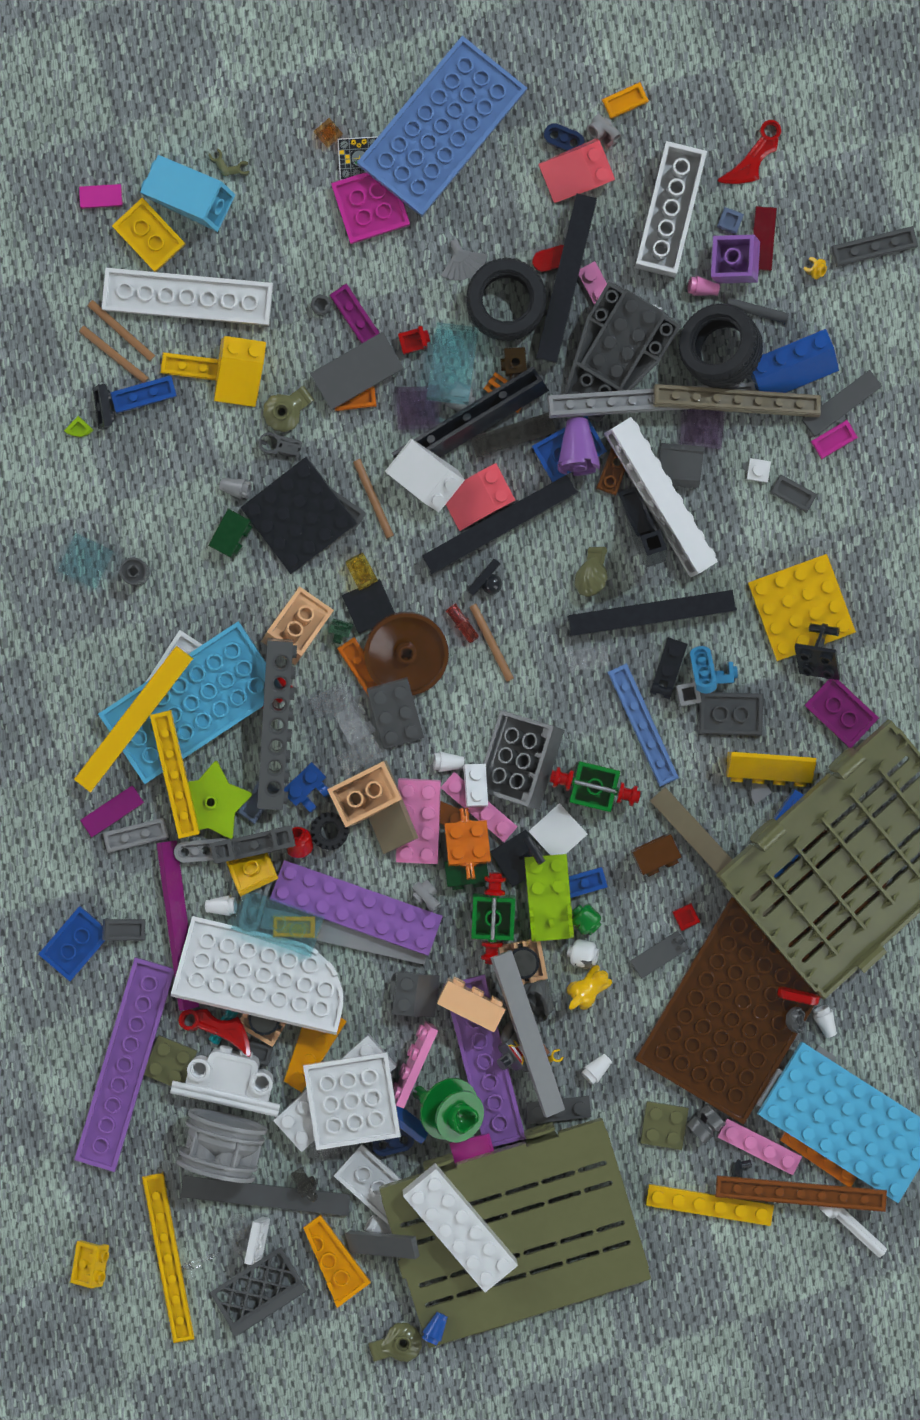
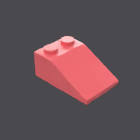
M593 139L538 164L554 203L615 180L601 142L598 139Z
M495 463L465 479L445 505L457 528L461 531L515 503L516 500L499 467Z

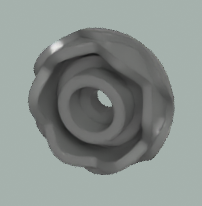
M793 1007L786 1015L787 1027L794 1033L803 1032L806 1026L804 1021L805 1012L802 1011V1008Z

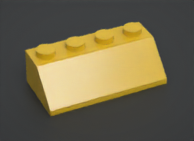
M728 752L726 777H731V782H743L744 778L752 779V783L764 784L765 780H773V785H785L786 781L794 782V786L806 787L807 783H812L817 758Z

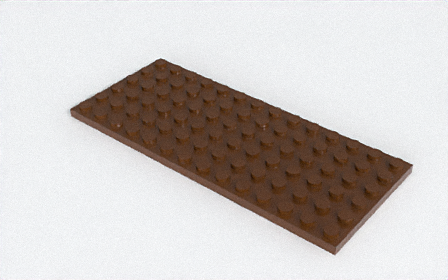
M824 830L802 850L803 853L823 837L827 830ZM840 844L817 863L815 867H820L841 847ZM878 862L869 872L872 874L882 863ZM812 870L806 873L797 883H795L787 891V893L790 894L807 877H809L812 874ZM866 875L845 892L841 898L844 899L866 879ZM771 880L767 881L760 888V890L763 891L767 886H769L771 884ZM888 881L882 886L883 889L887 885ZM876 891L854 913L857 914L879 894V891ZM731 896L635 1057V1060L744 1125L798 1033L792 1032L787 1027V1012L793 1007H800L805 1012L804 1021H806L815 1006L780 998L777 995L778 988L787 987L816 995L817 993L808 986ZM781 896L773 904L777 906L784 899V896ZM838 901L834 902L813 922L814 925L838 904ZM851 916L845 919L836 929H834L826 937V939L829 940L848 921H850ZM808 926L793 941H791L789 943V947L795 944L804 934H806L810 930V926ZM820 942L802 959V962H805L823 945V942Z

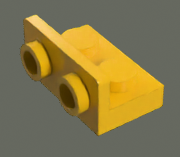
M83 1240L77 1241L70 1283L87 1288L102 1287L106 1278L105 1269L109 1258V1245H98Z

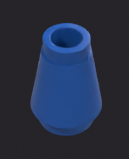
M436 1312L422 1331L424 1333L422 1339L437 1346L438 1342L442 1340L448 1317L440 1312Z

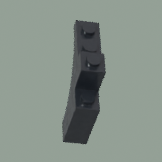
M633 487L618 492L637 551L642 555L646 568L665 562L667 547L661 530H658L654 525L637 488Z

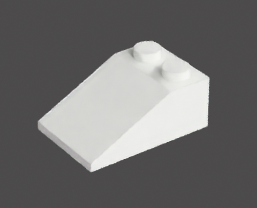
M413 439L408 441L385 470L388 475L437 512L441 511L465 481L458 469Z

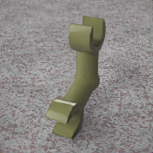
M217 148L219 153L217 159L212 158L209 153L210 161L216 163L223 176L226 177L234 174L247 176L250 174V171L243 172L240 170L241 166L248 165L247 161H241L237 166L227 167L222 159L223 155L220 149Z

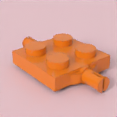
M461 808L459 809L461 821L445 823L444 825L448 866L466 867V879L470 880V878L475 879L474 866L491 863L487 820H469V808H465V810Z

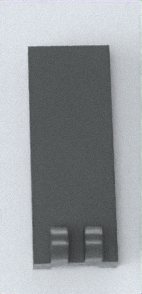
M677 930L630 960V962L642 979L688 950L689 947Z

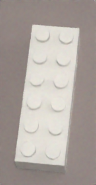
M666 141L635 268L673 278L676 277L707 151Z
M368 1033L340 1059L385 1051ZM389 1057L390 1070L392 1071L396 1068L397 1064ZM307 1089L273 1120L301 1152L315 1141Z
M436 1163L403 1189V1197L485 1293L518 1266L515 1256Z

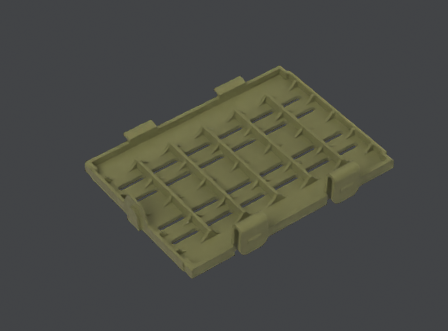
M889 719L856 749L848 748L840 754L828 767L830 771L835 773H828L777 820L770 819L765 822L750 837V841L755 843V845H748L716 874L725 889L808 986L823 1000L858 969L863 973L869 970L887 953L883 946L920 913V857L913 863L910 862L920 852V830L900 848L897 846L920 825V776L902 792L900 791L903 785L920 772V752L902 730L897 728L892 720ZM905 756H907L908 759L890 776H888L887 773L895 765H897ZM883 778L884 781L860 802L859 798ZM892 795H897L896 798H894L875 817L872 816V814L881 805H883ZM852 804H856L855 808H853L834 827H831V823H833L841 814H843ZM868 819V823L846 843L843 841L860 824ZM825 829L828 830L823 837L803 853L802 850ZM840 844L841 847L820 867H815L817 863ZM894 850V854H892L872 874L869 872L889 852ZM796 855H799V858L775 879L774 875ZM907 865V869L903 871L885 889H883L882 886L889 879H891L900 869ZM812 870V874L809 877H807L790 894L787 893V891L795 883H797L806 873ZM866 875V879L844 899L841 898L845 892ZM771 880V884L769 886H767L752 901L749 900V898L756 891H758L767 881ZM876 891H879V894L857 914L854 913ZM781 896H784V899L766 916L762 915ZM838 901V904L814 925L813 922L834 902ZM851 916L850 921H848L829 940L826 939V937L834 929H836L845 919ZM810 926V930L789 947V943ZM820 942H823V945L805 962H802V959Z
M602 1118L557 1131L558 1134L555 1132L553 1122L524 1130V1136L527 1139V1144L525 1141L456 1162V1165L452 1153L423 1161L424 1170H427L436 1163L468 1202L498 1193L502 1194L499 1198L479 1203L472 1207L483 1220L504 1213L508 1214L507 1217L488 1222L487 1225L512 1254L520 1253V1256L516 1257L518 1266L503 1279L521 1273H526V1276L496 1286L494 1285L486 1293L480 1290L458 1297L457 1293L479 1287V1285L469 1273L451 1277V1273L464 1270V1267L424 1221L405 1227L400 1226L401 1223L420 1218L418 1213L403 1197V1189L422 1173L379 1187L392 1234L416 1236V1240L429 1236L435 1237L433 1240L417 1244L420 1255L418 1258H399L397 1262L402 1278L407 1280L422 1331L436 1312H440L448 1317L442 1340L438 1342L437 1346L651 1279L648 1262L609 1134ZM606 1161L605 1165L583 1172L578 1171L579 1168ZM572 1170L575 1171V1173L570 1176H566L547 1183L541 1182L543 1179L552 1176H556ZM612 1181L611 1185L588 1192L584 1191L587 1187ZM538 1182L537 1186L512 1194H505L507 1190ZM578 1190L581 1191L579 1195L548 1203L549 1199ZM544 1202L543 1206L514 1215L511 1214L513 1210ZM622 1220L624 1221V1224L609 1228L600 1232L596 1231V1229L599 1227ZM589 1230L593 1231L590 1235L560 1243L561 1239ZM627 1240L630 1241V1244L621 1246L605 1252L602 1251V1249L605 1247L618 1244ZM551 1242L557 1243L555 1246H551L529 1254L523 1253L525 1250L535 1248L544 1244H548ZM595 1250L599 1251V1253L596 1255H592L570 1263L566 1262V1260L569 1258H573ZM560 1261L563 1262L562 1265L534 1274L529 1273L531 1270ZM441 1276H447V1279L435 1282L423 1287L419 1286V1284L422 1282L432 1280ZM450 1295L453 1296V1299L447 1300L428 1307L425 1306V1304L428 1302L444 1298ZM427 1342L429 1348L436 1346Z

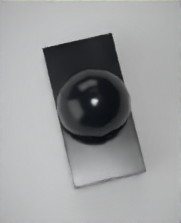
M493 559L468 588V592L474 596L482 587L487 594H497L502 588V581L499 576L493 573L501 563Z

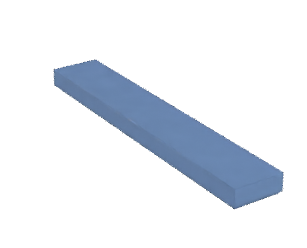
M627 663L607 672L659 787L678 779L676 770Z

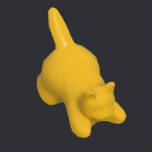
M594 965L583 980L574 981L568 985L567 994L573 999L569 1004L570 1010L575 1009L577 1006L582 1010H587L595 1002L596 996L611 986L612 980L608 979L606 971L600 970L599 965Z

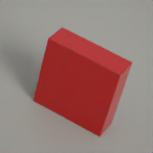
M692 903L672 911L681 931L700 923Z

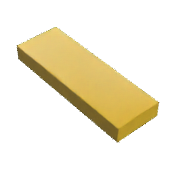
M163 352L160 373L216 381L219 359Z

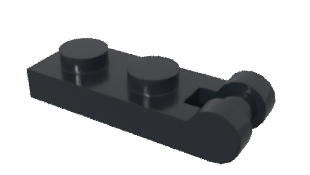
M667 637L650 689L651 694L656 695L657 693L663 695V698L670 700L688 645L687 643ZM660 680L668 682L667 688L659 685Z

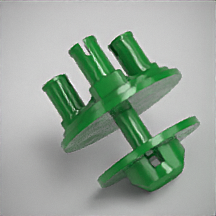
M448 1078L436 1083L430 1090H425L422 1086L414 1088L417 1093L413 1091L412 1095L421 1104L420 1119L422 1126L432 1137L458 1143L468 1140L479 1130L484 1118V1107L473 1087L466 1081L459 1078Z

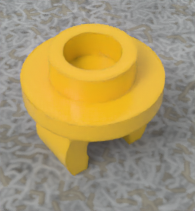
M810 257L809 260L814 264L813 267L807 268L804 266L803 269L812 278L817 280L823 277L827 271L826 261Z

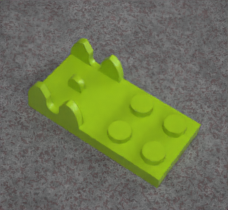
M567 854L543 856L546 861L540 865L537 864L534 857H525L531 941L574 938Z

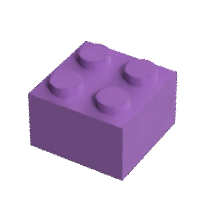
M755 235L713 236L711 278L719 284L758 283L760 241Z

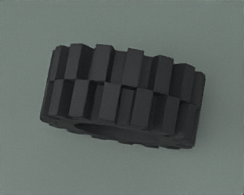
M326 812L314 819L310 834L312 840L321 849L334 850L346 842L349 827H345L339 814ZM326 823H333L337 826L338 834L334 839H326L322 835L321 830Z

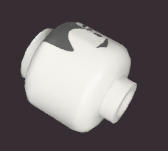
M577 939L573 945H569L567 957H570L571 964L585 969H590L592 965H596L599 956V949L596 948L595 943Z

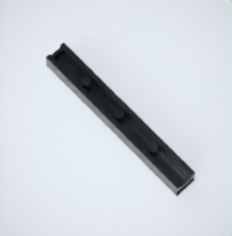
M576 194L537 359L556 364L558 362L597 198Z
M533 366L418 436L414 441L441 458L547 393L549 389ZM404 446L392 452L394 458H396Z
M565 475L423 554L422 557L430 570V574L433 575L568 500L578 494V490L575 489L569 476Z
M733 590L572 614L567 616L570 630L569 637L735 612L737 607H735Z

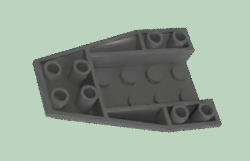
M609 281L586 319L564 394L631 390L659 363L681 324L633 292ZM605 415L587 417L598 423Z

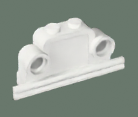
M221 1045L213 1049L208 1058L202 1055L196 1056L189 1063L186 1083L174 1080L172 1082L171 1094L278 1117L280 1104L269 1102L273 1086V1076L268 1070H259V1058L253 1055V1052H251L250 1057H247L242 1051H232V1047Z

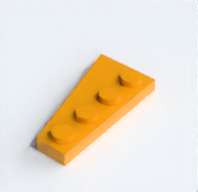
M341 1017L337 1035L302 1027L284 1082L302 1093L306 1086L303 1065L321 1062L347 1021Z
M321 1214L303 1227L319 1267L323 1272L329 1291L333 1296L335 1305L338 1308L369 1285L371 1281Z

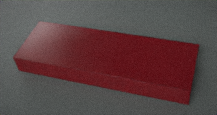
M755 207L753 235L760 241L759 271H772L777 208Z

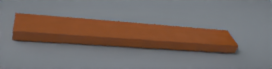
M717 1175L715 1197L886 1212L887 1190Z

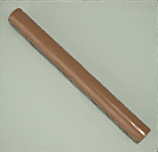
M94 300L88 304V307L151 362L155 355L106 311L102 310Z
M81 327L79 333L142 383L148 381L149 377L87 327Z
M358 459L353 464L385 537L388 539L394 536L362 461Z
M478 605L470 606L469 608L506 682L514 679Z

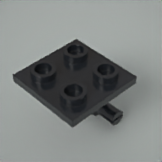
M810 623L809 632L820 634L815 646L795 644L799 674L840 680L837 651L835 649L823 648L826 635L839 636L840 628L831 627L825 623L822 625Z
M527 830L522 831L490 851L512 887L526 879L525 857H534L538 865L546 861L539 851V845H535Z

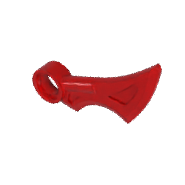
M775 120L765 121L760 128L761 137L746 157L736 167L718 178L717 181L725 184H743L759 180V166L762 160L767 155L777 151L778 140L781 134L780 124ZM769 125L776 128V135L772 137L765 134V128Z
M188 1009L180 1014L178 1021L184 1030L192 1032L199 1028L229 1041L247 1057L251 1056L248 1035L239 1017L231 1020H219L208 1009ZM188 1015H194L195 1023L192 1026H186L185 1018Z

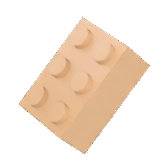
M455 976L453 979L448 978L437 1000L438 1005L492 1032H495L506 1010L503 1000L493 995L490 999L484 996L483 990L475 986L471 989L465 986V981Z

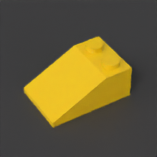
M224 336L221 339L214 401L256 407L266 342Z

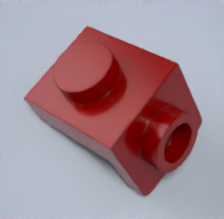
M422 326L398 334L403 355L428 349L427 343L430 342L428 330L423 331Z

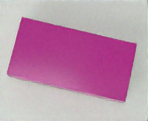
M121 184L79 187L81 209L123 206Z
M848 420L815 438L811 443L819 457L823 459L858 437Z
M489 1133L471 1137L463 1142L449 1143L455 1163L494 1151Z

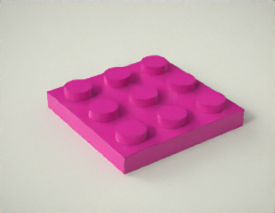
M365 172L331 183L350 244L410 226L404 203L368 173Z

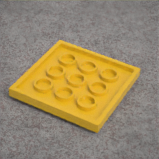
M827 554L748 582L776 662L796 655L794 647L796 643L815 646L820 633L809 632L810 623L818 625L825 623L828 626L840 628L839 636L827 634L824 644L856 633Z

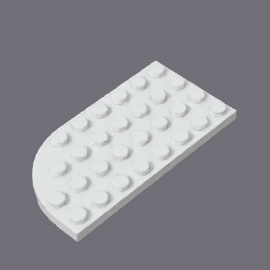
M192 916L171 991L172 997L337 1035L343 1009V989L338 974L330 961H327L319 954L318 950L296 940L273 937L271 934L258 931H246L241 927Z

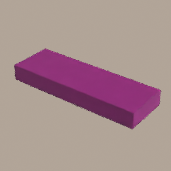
M347 283L329 295L361 344L380 333Z
M132 785L80 821L92 838L145 802Z

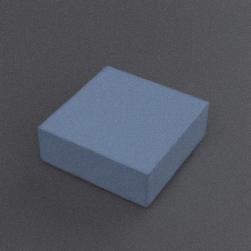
M724 207L717 228L736 235L744 214Z

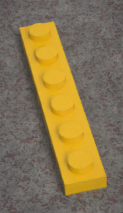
M172 710L152 714L150 719L178 838L198 835L200 830Z
M649 1184L645 1204L646 1206L771 1226L774 1204L743 1199L715 1197V1194Z

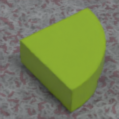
M77 416L64 431L74 437H84L94 430Z

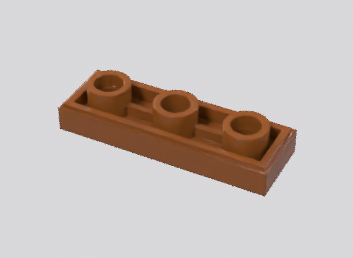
M611 447L596 489L616 496L625 473V468L622 463L619 466L614 465L613 460L619 458Z

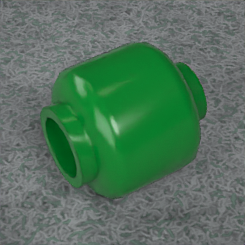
M579 904L572 910L573 926L581 935L588 934L590 936L602 925L600 923L601 915L590 904H586L583 907Z

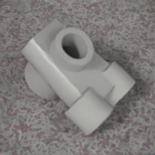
M598 114L592 119L591 124L587 126L590 137L592 139L601 138L609 150L618 144L617 140L620 138L621 133L615 127H612V122L609 118H603Z
M427 879L422 884L418 882L412 887L414 891L412 896L419 904L424 902L433 913H436L441 908V903L433 897L437 890Z

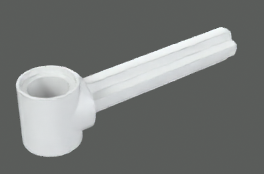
M817 1206L829 1218L838 1219L877 1257H882L885 1254L887 1248L844 1208Z

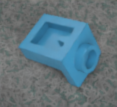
M727 662V675L724 674V671H715L717 684L734 683V679L738 678L737 666H733V662Z

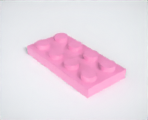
M399 778L398 789L418 839L396 849V862L438 864L441 780Z
M427 1021L418 1027L416 1032L418 1038L415 1045L411 1044L409 1047L407 1063L402 1064L399 1070V1075H401L399 1081L393 1084L396 1106L403 1109L438 1032L437 1028Z

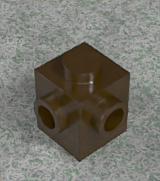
M525 347L504 348V358L500 359L501 371H505V375L510 376V379L527 370Z

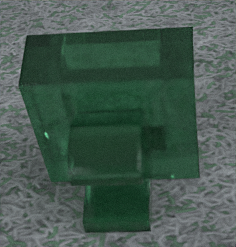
M333 618L329 628V632L334 633L333 643L341 644L343 636L349 638L353 624Z

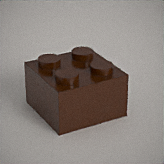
M669 833L630 850L642 875L646 874L648 877L660 872L658 868L664 865L667 868L679 863L678 859L681 858L673 837Z

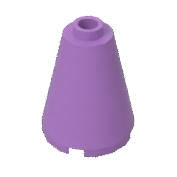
M583 416L571 417L566 422L558 471L566 475L567 471H571L573 476L593 474L596 472V468L600 469V462L588 420L583 418Z

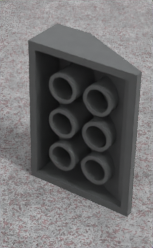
M500 710L483 763L486 764L487 793L540 810L565 730Z

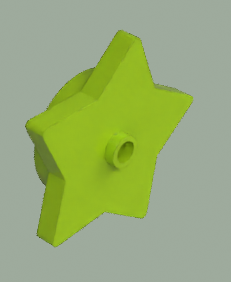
M214 761L199 780L188 782L199 830L209 828L232 839L234 837L235 813L252 797L253 793L230 784L219 762ZM209 798L215 800V804L212 807L207 804Z

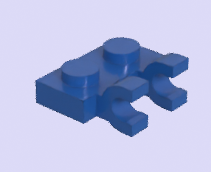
M313 762L284 788V791L288 792V799L295 806L302 803L311 813L317 806L307 796L315 788L325 798L330 795L327 790L329 788L323 783L327 777Z

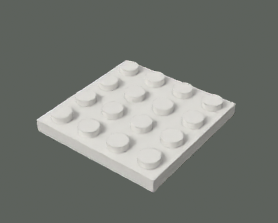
M388 1052L303 1065L316 1150L401 1137Z

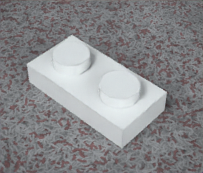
M465 764L466 807H487L486 764Z

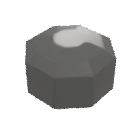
M319 294L312 298L310 306L314 314L323 316L330 312L331 302L327 296Z

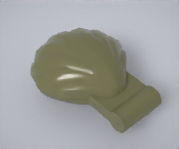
M304 385L291 395H272L264 404L263 416L265 422L276 431L287 432L292 430L299 423L300 411L315 400ZM280 409L286 411L285 415L280 416Z
M606 547L588 548L587 561L579 568L575 575V588L580 595L591 597L597 595L605 587L608 579L607 570L603 565L605 555L607 554Z
M396 1323L389 1329L385 1338L369 1342L368 1345L374 1362L390 1356L401 1362H409L419 1355V1351L422 1348V1337L417 1328L409 1323ZM401 1340H406V1344L404 1346H401L399 1344Z

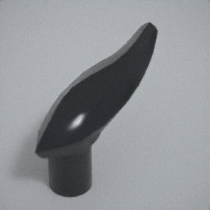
M738 1159L734 1164L732 1176L743 1177V1170L752 1168L751 1160L741 1161Z

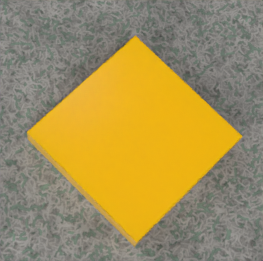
M269 853L226 862L240 897L279 879Z

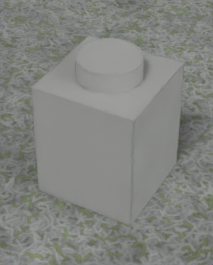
M695 682L675 686L679 707L702 702Z

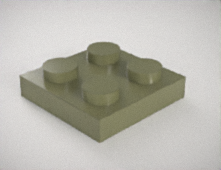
M158 1035L144 1075L169 1086H172L173 1080L185 1083L188 1074L187 1067L196 1057L198 1050Z
M647 1101L640 1143L682 1150L689 1108Z

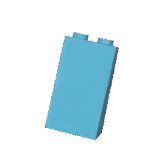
M160 155L152 162L150 173L147 179L143 181L140 191L147 199L218 232L236 195L222 181Z

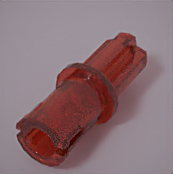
M456 603L445 610L456 624L455 628L461 631L469 643L478 639L479 635L469 623V618L464 616Z

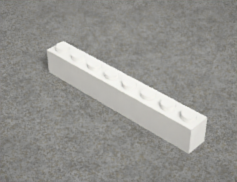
M632 417L605 432L604 435L689 577L698 575L717 563L715 552L706 543L703 532L697 528L693 515L687 511L682 497L675 491L672 486V480L663 471L660 460L654 456L651 446L642 436L637 422L633 421Z

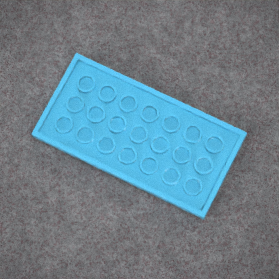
M239 621L189 653L194 659L152 712V714L172 710L183 759L264 705L266 661ZM276 678L274 680V684L277 687H282V685ZM150 680L98 714L109 732H111ZM150 716L123 750V753L144 784L163 773Z
M800 1042L757 1114L874 1189L887 1190V1197L899 1203L920 1168V1117L810 1046Z

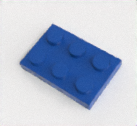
M584 416L583 418L588 420L599 457L605 454L607 450L589 418ZM565 427L532 446L551 482L566 475L558 471Z
M79 906L38 955L67 980L72 981L105 942L102 940L103 925L83 907Z

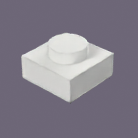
M750 458L746 480L767 483L771 461Z

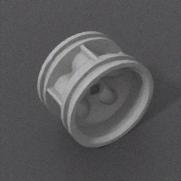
M201 1108L189 1109L188 1116L191 1119H187L185 1123L189 1127L186 1146L179 1148L178 1152L182 1156L177 1157L176 1164L191 1172L219 1180L237 1183L254 1182L256 1176L252 1172H256L258 1169L257 1163L262 1144L265 1141L262 1135L267 1133V1127L256 1121L221 1111Z

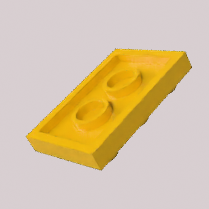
M143 197L112 225L117 233L154 272H157L186 245Z

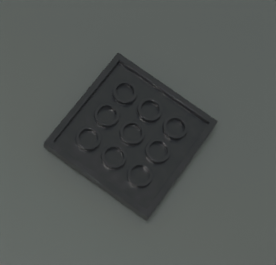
M307 456L240 507L290 574L296 572L358 524Z

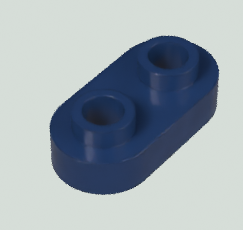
M552 123L545 128V141L558 149L568 151L575 148L570 145L571 140H576L577 146L584 144V138L579 132L560 124ZM552 132L558 133L556 139L551 138L550 134Z
M400 1129L401 1136L408 1138L406 1143H401L400 1137L373 1141L372 1146L377 1155L387 1156L409 1150L414 1144V1139ZM381 1141H385L387 1143V1147L381 1148L379 1146V1143Z

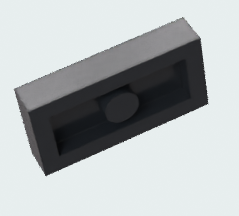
M98 384L92 389L98 430L112 426L114 414L110 410L111 393L109 389L107 390V384Z

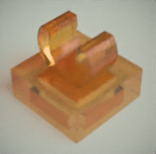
M330 118L313 131L326 148L343 136V133Z

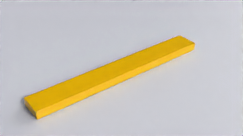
M178 646L172 650L74 780L89 792L93 791L194 658Z
M164 1173L143 1176L142 1180L173 1343L195 1339Z

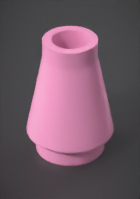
M697 275L690 277L688 293L692 294V296H718L719 283Z

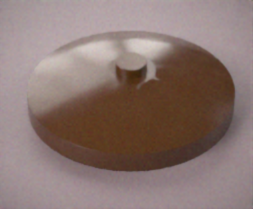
M398 612L380 620L369 633L364 648L367 670L377 685L407 677L412 695L423 693L433 687L443 676L449 658L448 644L442 630L430 618L415 612Z

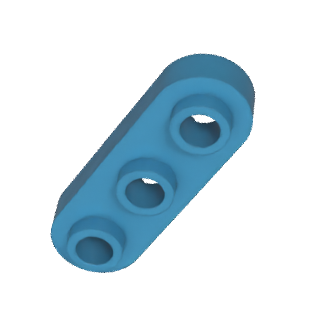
M705 646L695 647L690 652L696 689L701 693L708 694L717 688L711 650Z

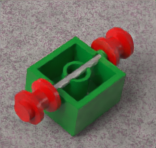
M578 761L575 777H573V770H570L569 773H563L561 768L557 767L556 771L552 770L549 781L553 783V788H556L559 784L565 786L566 791H569L572 785L569 798L570 803L611 812L615 796H617L616 803L625 800L629 801V806L633 807L634 803L639 802L641 791L637 790L638 786L634 785L632 789L626 788L623 782L617 788L621 771Z
M490 872L489 876H485V881L489 882V888L484 890V894L473 893L471 939H488V941H482V946L486 948L485 954L481 955V959L485 960V964L493 965L491 957L498 955V948L503 946V943L497 940L514 941L515 895H505V891L501 889V883L506 881V877H502V873Z

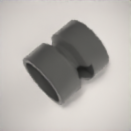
M128 558L120 566L121 578L132 586H141L149 579V567L139 558Z
M709 1104L699 1111V1117L694 1116L687 1123V1126L704 1144L713 1137L714 1131L718 1132L726 1125L725 1121Z

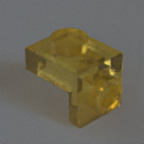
M360 553L345 561L359 591L378 581L364 553Z

